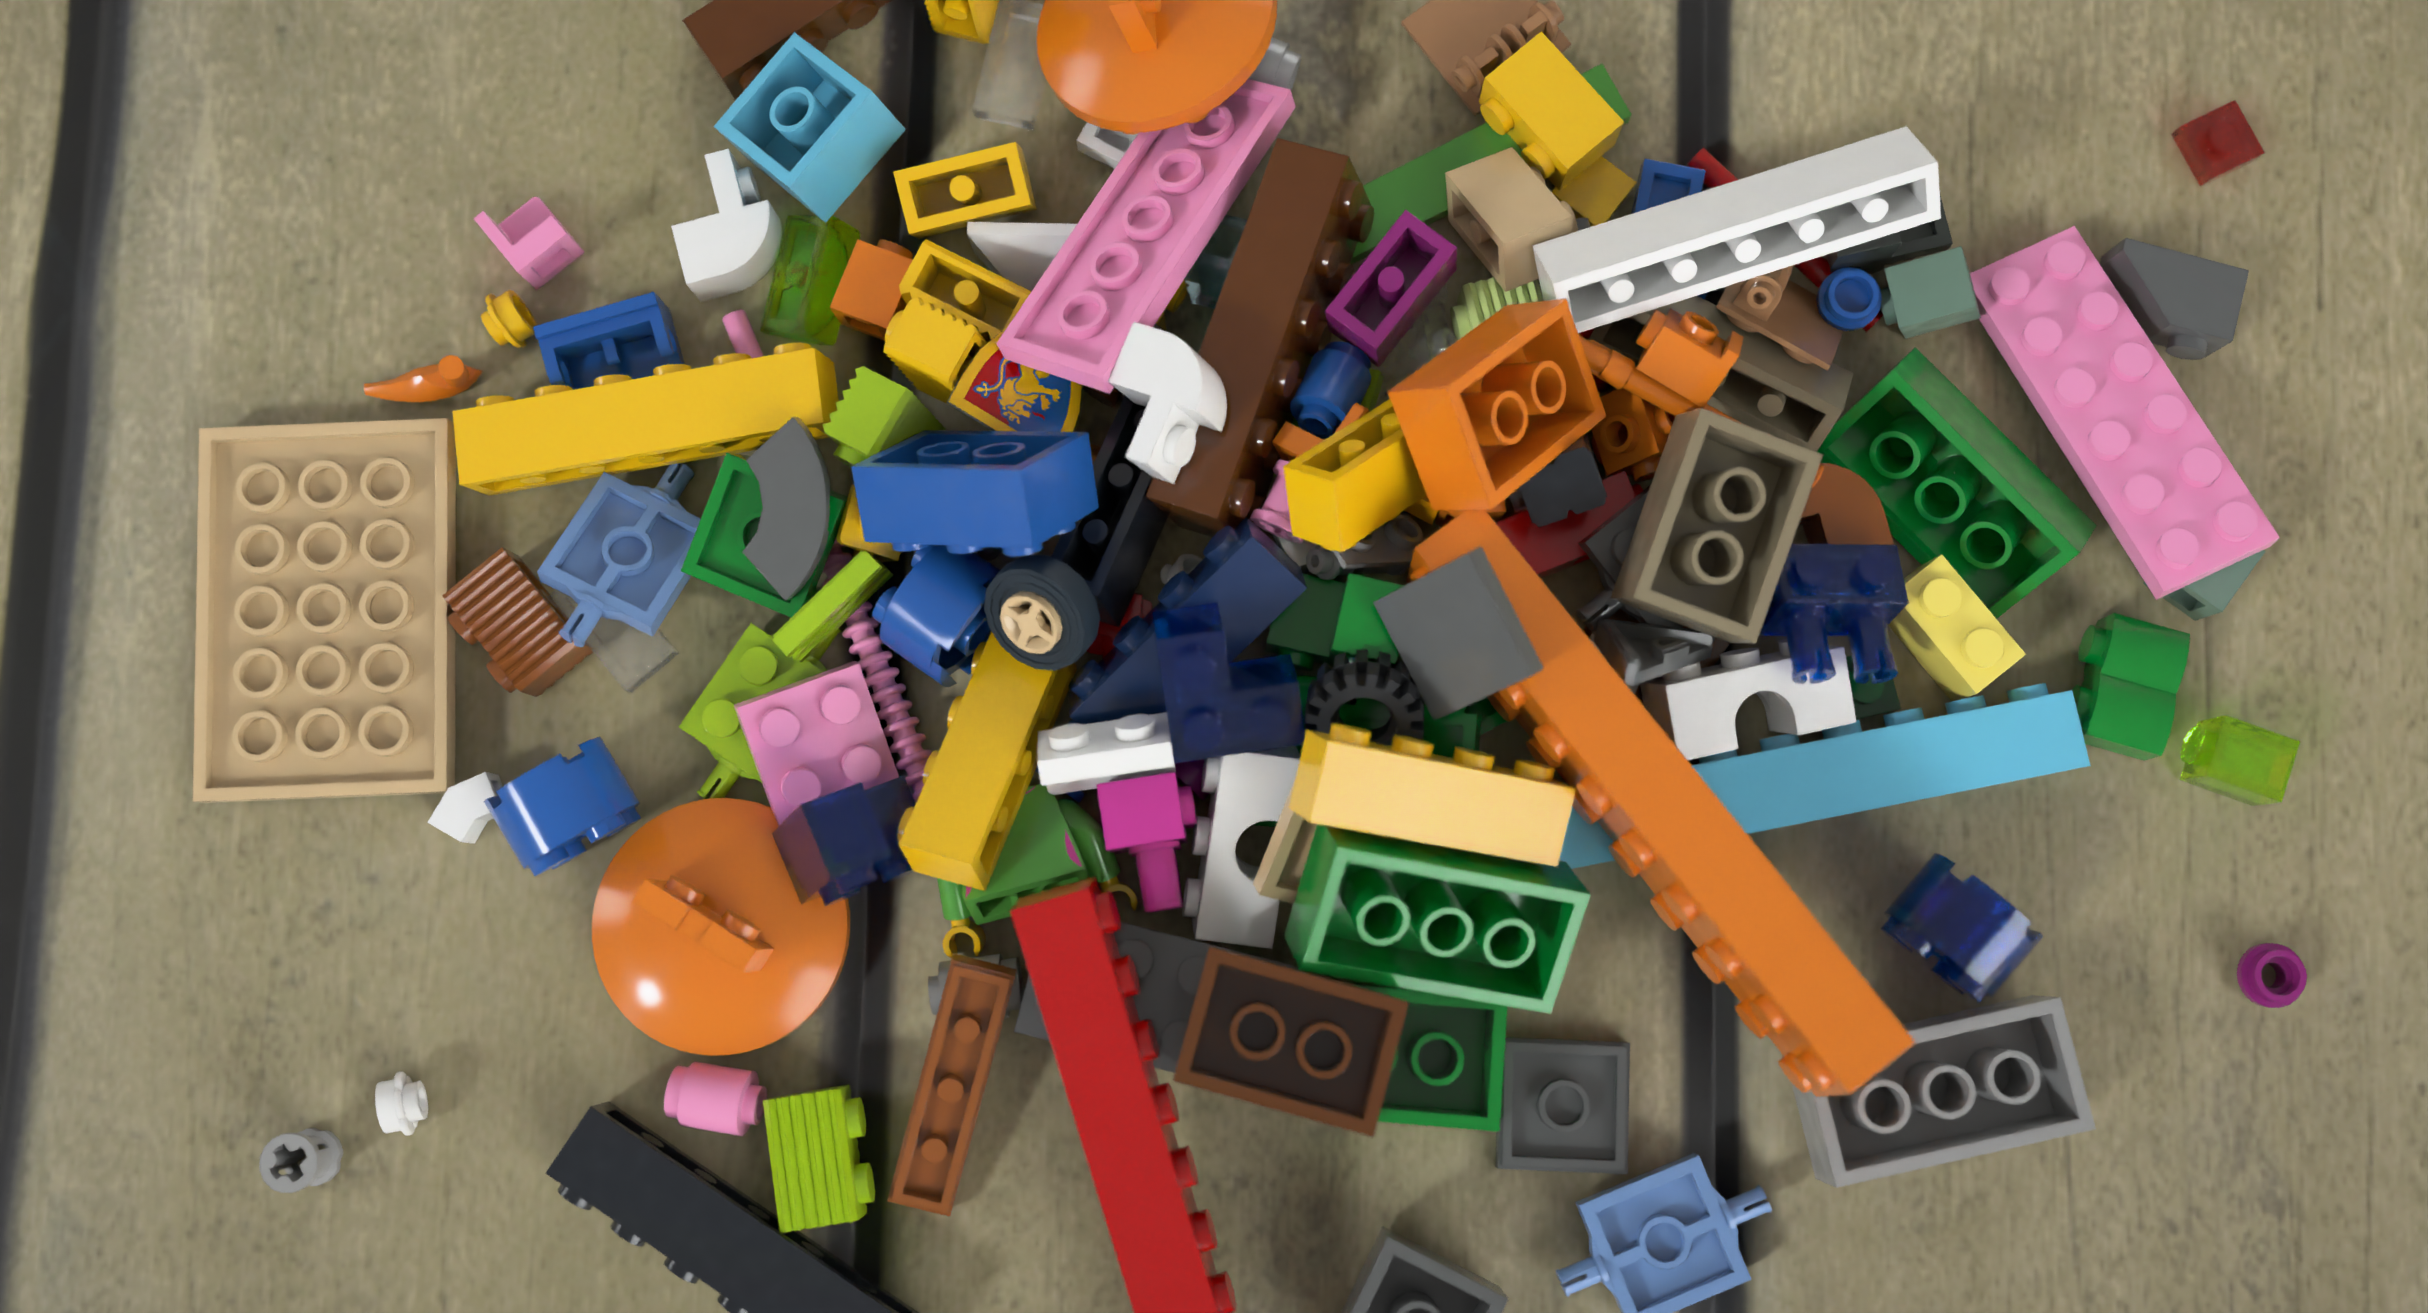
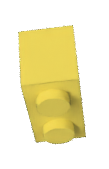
M1942 554L1917 567L1871 604L1951 702L1978 694L2026 655Z

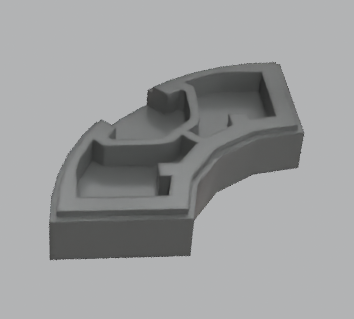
M792 417L746 460L759 481L763 508L757 532L742 553L785 601L792 600L814 573L823 555L830 532L827 531L830 515V477L817 442L799 417Z

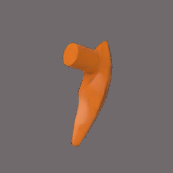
M448 355L443 357L439 364L416 368L395 379L365 383L364 392L367 396L385 400L430 402L449 398L467 390L475 383L483 371L464 365L457 356Z

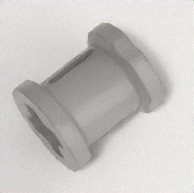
M308 1128L298 1133H285L273 1138L264 1147L259 1158V1171L263 1181L271 1189L281 1193H294L309 1185L319 1186L331 1181L340 1170L343 1148L340 1140L328 1130ZM318 1145H323L325 1149L319 1150ZM305 1151L307 1158L302 1161L299 1168L297 1161L304 1156ZM285 1169V1171H286V1173H287V1174L281 1175V1174H279L278 1171Z

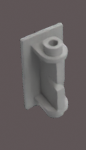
M1401 512L1398 517L1387 521L1362 538L1357 545L1343 552L1327 550L1321 545L1316 544L1308 552L1306 564L1311 573L1316 574L1317 577L1323 580L1334 579L1340 575H1349L1355 569H1357L1359 574L1387 573L1389 575H1401L1410 567L1414 548L1425 541L1419 525L1411 519L1407 512Z

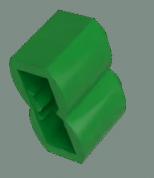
M2117 613L2098 620L2096 626L2090 625L2086 629L2078 652L2079 660L2085 662L2084 680L2081 686L2076 685L2072 689L2086 745L2143 761L2162 756L2174 720L2176 693L2187 664L2190 647L2189 633Z

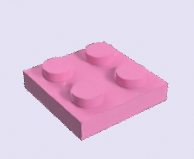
M856 661L846 663L734 705L771 809L780 827L900 782L860 664Z

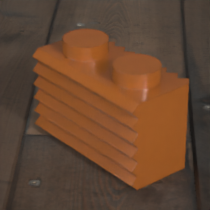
M503 547L442 595L454 611L447 617L452 627L469 644L474 645L478 641L482 644V647L492 658L486 664L488 671L510 693L518 689L520 692L534 697L543 694L547 688L554 685L555 681L563 678L565 673L571 671L575 665L581 663L586 656L591 655L595 650L588 640L585 641L583 647H577L573 641L569 643L560 636L559 631L564 627L569 617L519 555Z

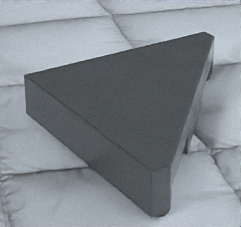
M1611 619L1598 620L1594 643L1626 685H1636L1710 658L1715 637L1694 629Z

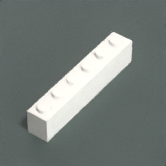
M1905 126L1533 245L1543 300L1566 298L1577 332L1580 333L1940 219L1938 162Z

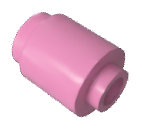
M693 1062L689 1067L676 1066L672 1071L665 1091L664 1111L667 1117L678 1119L679 1124L683 1127L744 1136L751 1124L758 1125L764 1115L763 1100L767 1099V1089L765 1086L759 1085L758 1074L755 1071Z

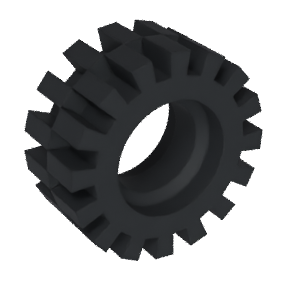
M1360 649L1356 651V662L1350 663L1344 652L1335 656L1334 669L1325 662L1318 669L1317 680L1311 679L1306 698L1304 734H1306V730L1329 734L1332 723L1347 725L1341 720L1339 715L1341 706L1351 699L1371 698L1386 705L1390 712V718L1385 725L1367 730L1372 732L1370 742L1392 746L1394 735L1422 740L1424 733V700L1413 679H1409V671L1403 661L1400 660L1393 669L1390 667L1391 654L1380 651L1377 662L1368 661V649Z

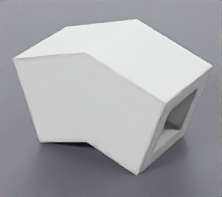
M484 772L449 787L427 823L460 842L475 844L487 822L494 819L484 801L487 798L498 796L496 791L503 787L499 775Z

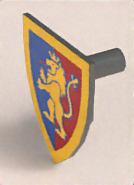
M1003 330L976 352L960 375L947 401V404L992 431L1073 432L1080 412L1082 384L1006 360L996 344L1005 330Z

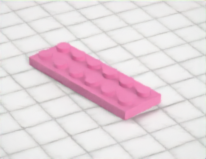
M1247 79L1233 95L1210 110L1209 114L1199 122L1183 123L1158 131L1140 132L996 343L1003 357L1006 360L1110 394L1114 386L1108 382V379L1133 321L1150 327L1155 325L1296 108L1291 89Z
M2075 226L1970 273L1981 318H1979L1980 322L2156 600L2271 547L2280 538Z

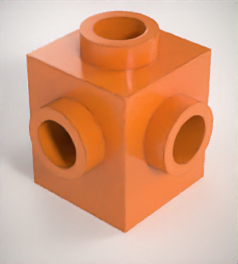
M1624 388L1616 389L1601 396L1600 399L1606 417L1592 428V448L1596 458L1604 466L1606 475H1616L1625 471L1627 475L1633 476L1634 482L1653 479L1675 416Z

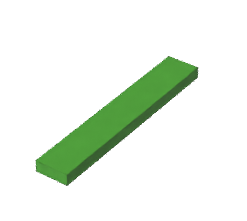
M1600 64L1582 73L1581 75L1624 121V125L1627 124L1632 114L1604 65ZM1486 122L1363 185L1371 206L1374 208V220L1367 240L1364 243H1357L1350 263L1354 264L1369 256L1405 209L1427 226L1447 216L1446 172L1511 147L1522 158V149L1507 133L1504 135L1496 133Z

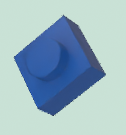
M1645 158L1640 166L1631 214L1702 192L1706 170Z

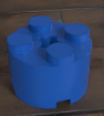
M929 545L916 550L911 561L913 569L898 588L893 586L883 593L873 609L872 617L881 623L880 639L883 644L943 687H951L957 683L950 675L959 668L969 675L977 646L981 642H987L991 630L984 610L986 589L1000 570L975 552L953 554L947 551L946 545Z
M596 737L579 744L578 746L582 752L569 760L566 756L562 757L559 754L497 790L498 796L487 798L484 801L524 869L530 868L534 876H538L551 868L554 870L586 852L587 849L582 843V839L588 837L589 841L594 843L605 836L609 838L641 819L635 808L640 802L601 737Z

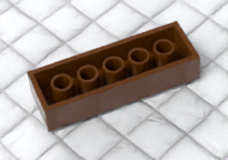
M1280 138L1276 140L1198 353L1217 372L1225 388L1227 413L1222 432L1199 425L1195 434L1194 452L1188 463L1181 467L1175 483L1171 484L1153 477L1146 495L1149 500L1181 528L1213 537L1226 526H1231L1234 529L1245 517L1250 520L1253 510L1261 509L1267 498L1266 494L1275 474L1273 467L1277 460H1282L1272 441L1286 421L1292 424L1294 417L1290 410L1291 401L1315 353L1324 350L1325 346L1331 341L1332 333L1328 329L1325 310L1352 278L1353 265L1350 262L1358 242L1364 243L1367 240L1374 220V208L1371 206L1363 184L1356 173L1350 157L1347 155Z

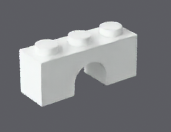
M1816 635L1781 640L1778 642L1779 652L1761 656L1759 648H1745L1720 654L1721 664L1701 668L1699 661L1666 673L1662 677L1640 683L1645 709L1687 760L1739 749L1735 730L1736 714L1742 702L1754 693L1759 696L1764 704L1770 731L1802 735L1856 722L1845 649L1843 646L1820 645Z
M1220 736L1217 754L1206 753L1202 771L1201 791L1211 793L1207 817L1196 816L1197 824H1194L1192 838V854L1201 855L1198 879L1187 878L1182 907V916L1192 918L1195 939L1272 949L1280 900L1259 895L1253 885L1259 867L1242 861L1235 854V848L1240 835L1249 826L1260 821L1279 820L1297 774L1300 754L1296 746Z

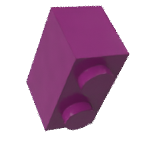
M1405 209L1325 310L1329 331L1343 342L1361 349L1368 356L1370 362L1379 368L1456 271L1457 247Z

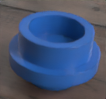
M1842 268L1831 273L1820 285L1817 292V308L1821 317L1834 328L1843 331L1858 330L1868 325L1878 314L1882 302L1881 290L1876 280L1869 273L1858 268Z

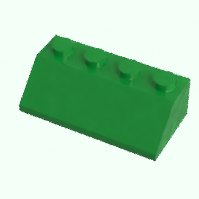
M1916 347L1836 421L1817 450V453L1823 455L1820 463L1845 467L1861 476L1873 488L1883 506L1891 535L1921 565L1942 554L1996 619L2077 556L2097 526Z

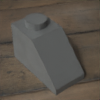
M2129 238L2123 239L2101 257V267L2151 343L2166 347V352L2169 355L2187 360L2203 359L2233 341L2249 270Z

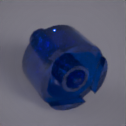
M1934 853L1884 912L1888 920L1880 929L1908 952L1912 953L1915 951L1926 960L1930 956L1935 958L1938 962L1931 971L1959 994L1963 995L1966 993L1977 1002H1980L1985 995L1992 998L2039 943L2043 935L2038 931L2028 929L2032 922L1987 884L1973 874L1969 879L1966 878L1962 882L1950 872L1956 863L1941 854Z

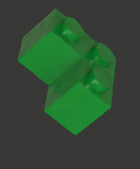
M1303 573L1307 589L1270 625L1266 651L1277 653L1275 662L1298 670L1312 671L1314 662L1320 664L1326 662L1329 666L1334 667L1335 656L1344 652L1350 663L1356 662V651L1368 649V661L1377 662L1379 652L1382 651L1391 654L1390 667L1394 668L1399 652L1373 602L1404 587V585L1349 573L1346 583L1323 580L1317 576Z

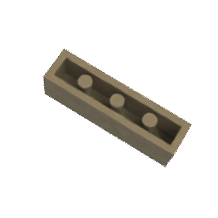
M1698 296L1656 308L1665 315L1670 308L1683 316L1687 311L1697 313L1712 322L1719 330L1717 336L1725 341L1732 331L1744 337L1740 356L1708 401V405L1752 428L1817 452L1844 410L1854 375L1853 372L1834 363L1831 364L1827 371L1814 363L1805 364L1790 357L1783 350L1781 344L1759 332L1752 333L1738 328L1728 319L1726 313L1716 308L1717 305ZM1656 309L1593 329L1588 340L1593 339L1609 349H1614L1634 360L1637 366L1644 348L1636 344L1635 341Z

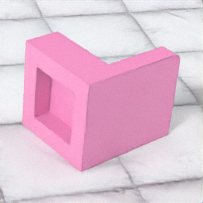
M538 197L531 198L500 224H497L484 211L473 218L513 268L536 290L585 253Z

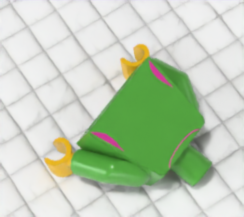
M1041 784L1028 787L986 890L982 891L937 878L943 916L946 920H951L952 926L943 938L942 947L944 953L951 959L953 953L958 954L955 935L956 933L963 932L970 935L973 939V950L977 957L982 952L986 943V936L980 924L1010 917V910L1021 897L1096 876L1097 882L1100 884L1101 893L1107 891L1112 893L1118 890L1127 893L1131 908L1135 911L1137 906L1136 895L1130 886L1118 880L1117 875L1120 873L1121 868L1115 854L1106 850L1103 826L1074 800H1056L1055 795L1047 791L1046 785L1041 786ZM972 916L975 922L970 921L969 917Z

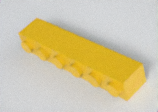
M796 342L776 346L773 349L774 355L751 358L750 355L743 353L720 355L713 359V365L692 369L691 366L685 364L662 365L654 368V376L632 379V377L627 375H605L594 379V386L573 390L572 387L565 385L543 386L534 391L535 397L515 400L513 397L502 395L482 397L476 400V407L452 411L459 485L490 496L601 477L603 472L613 475L725 456L726 453L736 454L758 450L792 417H799L815 440L830 438L825 434L823 424L831 422L829 413L838 411L836 402L839 399L835 365L832 360L816 348H812L810 344Z

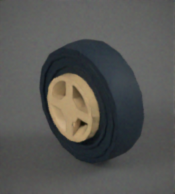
M1026 555L1004 566L986 589L984 610L990 630L999 644L1016 660L1035 669L1058 670L1073 664L1087 651L1097 637L1100 614L1096 597L1084 578L1062 561L1048 555Z

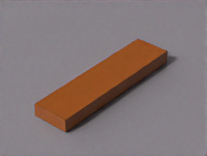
M953 953L887 1199L888 1202L950 1217L1017 969Z

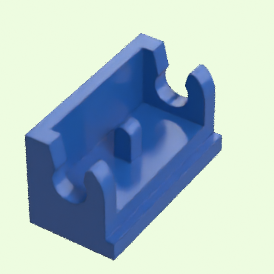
M655 292L533 326L551 385L570 386L575 390L594 386V379L605 375H627L632 377V379L654 376L653 369L662 365L685 364L670 309Z

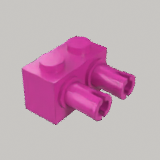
M1175 772L1096 784L1106 850L1114 854L1128 852V855H1131V857H1136L1144 912L1151 913L1182 908L1183 899L1176 851L1182 849L1181 844L1188 843L1186 829L1194 828V824H1197L1191 785L1179 787Z

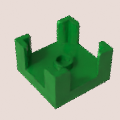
M726 453L681 572L792 617L823 588L817 587V584L838 534L848 497L835 491H829L830 515L827 531L830 532L823 555L804 587L792 600L785 601L742 553L758 529L763 508L759 481L746 461L750 456Z

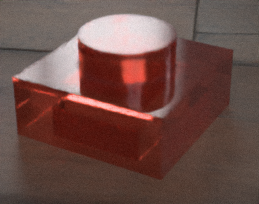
M2236 100L2181 125L2171 134L2200 187L2254 162L2265 153Z

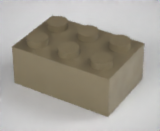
M1703 408L1676 415L1611 599L1728 643L1756 644L1823 455Z

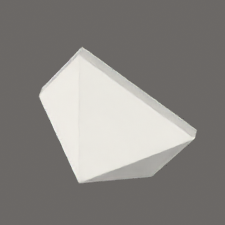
M967 222V235L974 253L993 273L1032 291L1077 224Z

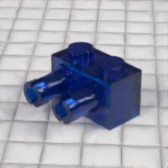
M1791 544L1759 636H1786L1792 666V680L1795 683L1804 684L1808 680L1807 673L1810 684L1822 683L1835 676L1836 670L1832 661L1828 636H1848L1854 667L1853 674L1857 683L1866 684L1869 681V673L1872 684L1883 683L1897 676L1898 669L1892 653L1888 624L1909 604L1897 545Z

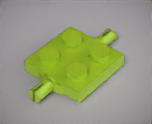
M750 623L679 725L680 729L706 745L713 757L719 761L702 787L698 789L697 793L701 797L725 798L739 776L761 782L734 705L827 671L825 665L819 660L837 634L841 632V629L838 628L807 659L800 662L798 659L795 660L792 657L786 656L772 641L774 637L753 623Z

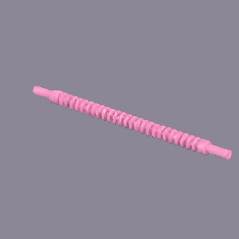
M737 310L725 315L722 321L735 353L748 354L751 358L762 357L763 353L745 310ZM837 539L834 541L822 572L827 575V579L822 584L823 587L853 559L850 553H843L842 547L844 545L839 544ZM865 602L845 621L847 628L844 629L842 635L853 640L854 644L850 646L849 652L860 656L858 663L861 670L867 674L865 678L867 687H872L874 692L871 695L873 704L878 703L880 706V710L877 712L879 720H885L887 723V727L883 729L885 737L891 736L894 741L889 747L890 752L900 755L901 760L896 763V768L899 770L905 769L907 772V777L903 779L902 783L904 786H912L914 793L909 797V801L916 803L924 786V767L932 751L922 748L921 743L926 740V735L923 733L917 734L915 731V726L919 724V718L915 716L910 717L908 714V710L913 706V703L910 700L902 699L901 694L906 690V686L895 682L899 669L888 665V661L893 657V654L890 651H883L880 634L875 633V628L879 625V622L868 615L873 605L870 602Z

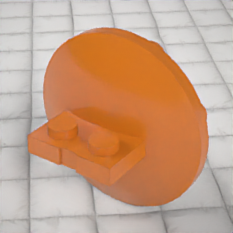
M1045 0L1037 26L1036 42L1039 63L1046 80L1062 104L1077 117L1100 128L1133 135L1140 132L1163 130L1183 123H1196L1203 120L1210 110L1233 95L1247 81L1263 59L1275 29L1277 0Z
M709 798L679 805L661 813L638 829L622 845L604 873L596 895L592 917V944L597 969L608 994L623 1015L646 1035L666 1046L688 1053L710 1056L739 1054L768 1046L794 1032L809 1020L821 1007L835 986L845 963L850 938V908L846 888L836 863L820 840L798 821L780 827L771 807L734 798Z

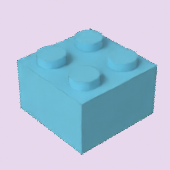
M795 32L714 125L752 164L825 223L906 130L873 91Z

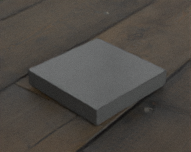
M1482 547L1373 602L1433 720H1437L1529 678L1544 669Z
M1506 1037L1500 1132H1496L1495 1167L1513 1170L1628 1174L1630 1043Z

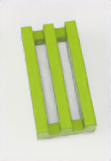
M861 550L773 635L772 641L786 656L803 662L886 583L893 574L878 558L866 550Z

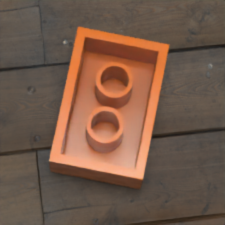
M1566 298L1504 306L1388 391L1433 511L1493 509L1606 417Z

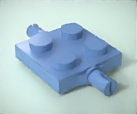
M680 463L669 465L655 488L631 485L603 472L537 571L541 583L572 597L578 604L564 627L559 631L560 636L567 642L572 643L573 641L575 646L583 647L601 617L622 621L652 637L654 636L691 578L690 575L681 572V568L701 518L687 512L677 501L689 481L695 475L684 463L682 467Z
M1692 1153L1576 1201V1206L1589 1235V1252L1591 1257L1560 1270L1557 1269L1555 1272L1566 1297L1602 1281L1613 1293L1621 1313H1673L1752 1280L1738 1248V1229L1736 1225L1766 1212H1772L1771 1206L1768 1201L1764 1200L1767 1196L1760 1185L1725 1200L1712 1187L1700 1156Z

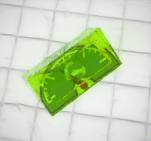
M816 215L787 216L762 319L761 332L817 345L833 346L835 344L840 323L830 309V305L858 239L860 240L858 229L833 215L826 223Z

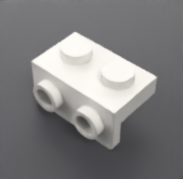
M1167 712L1152 715L1134 714L1118 720L1084 725L1066 724L1054 729L1038 731L1037 763L1041 786L1046 785L1047 791L1055 795L1096 789V784L1171 772L1176 773Z

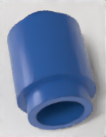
M1335 341L1328 343L1324 350L1315 353L1290 404L1291 413L1301 429L1321 439H1326L1335 433L1355 403L1361 405L1371 384V374L1369 372L1371 362L1361 349L1346 342Z

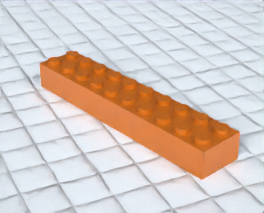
M1484 509L1465 510L1414 548L1406 582L1409 584L1451 561L1482 547L1544 667L1543 670L1533 676L1487 696L1492 706L1507 722L1514 718L1519 722L1531 738L1526 742V745L1537 763L1554 767L1565 782L1576 789L1572 804L1575 811L1589 825H1593L1597 821L1612 839L1613 843L1608 846V849L1615 861L1630 877L1634 878L1639 874L1655 894L1650 899V902L1660 918L1674 931L1681 927L1697 946L1692 955L1702 971L1716 984L1724 980L1740 1001L1735 1006L1739 1017L1757 1037L1762 1039L1767 1035L1784 1057L1778 1063L1792 1084L1802 1093H1807L1811 1090L1816 1097L1852 1094L1916 1042Z

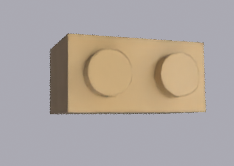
M1513 147L1445 173L1448 221L1505 292L1539 279L1533 245L1578 231L1576 217L1570 205L1566 201L1560 202L1547 188L1540 171L1536 167H1529Z

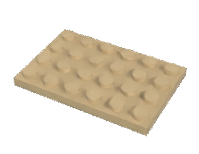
M448 418L199 428L193 802L218 803L445 793L449 787L455 785L456 630L447 619L454 611L442 596L456 585V444L453 421Z

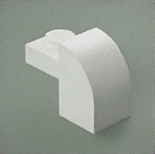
M729 149L704 155L719 213L671 226L686 285L701 302L742 291L757 283L775 263L782 243L780 218L768 200L761 201L757 183L750 166L741 168Z
M1133 321L1108 379L1111 385L1135 404L1146 407L1125 457L1150 476L1174 484L1181 467L1188 463L1194 452L1195 434L1199 425L1222 432L1227 413L1225 388L1217 372L1179 337Z

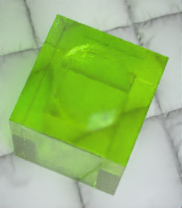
M2227 715L2198 721L2197 726L2190 729L2183 741L2180 758L2185 764L2180 780L2251 806L2280 803L2285 794L2300 741Z

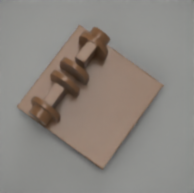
M1430 0L1401 21V25L1474 116L1481 112L1479 98L1484 78L1542 31L1561 53L1571 46V42L1558 28V25L1564 21L1563 12L1552 0L1545 4L1537 2V0Z
M1795 265L1725 287L1716 308L1726 313L1728 319L1735 326L1747 332H1759L1781 344L1783 350L1793 359L1805 364L1814 363L1828 371L1841 340L1843 330L1834 328L1821 317L1817 308L1816 294L1789 280Z

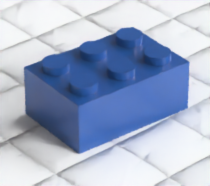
M924 430L851 466L864 541L892 543L893 550L914 551L929 545H946L947 551L953 554L971 553L985 547H1000L1003 549V554L1007 556L1029 555L1040 551L1043 548L1042 543L1052 536L1074 530L1076 528L1075 522L1099 508L1088 432Z

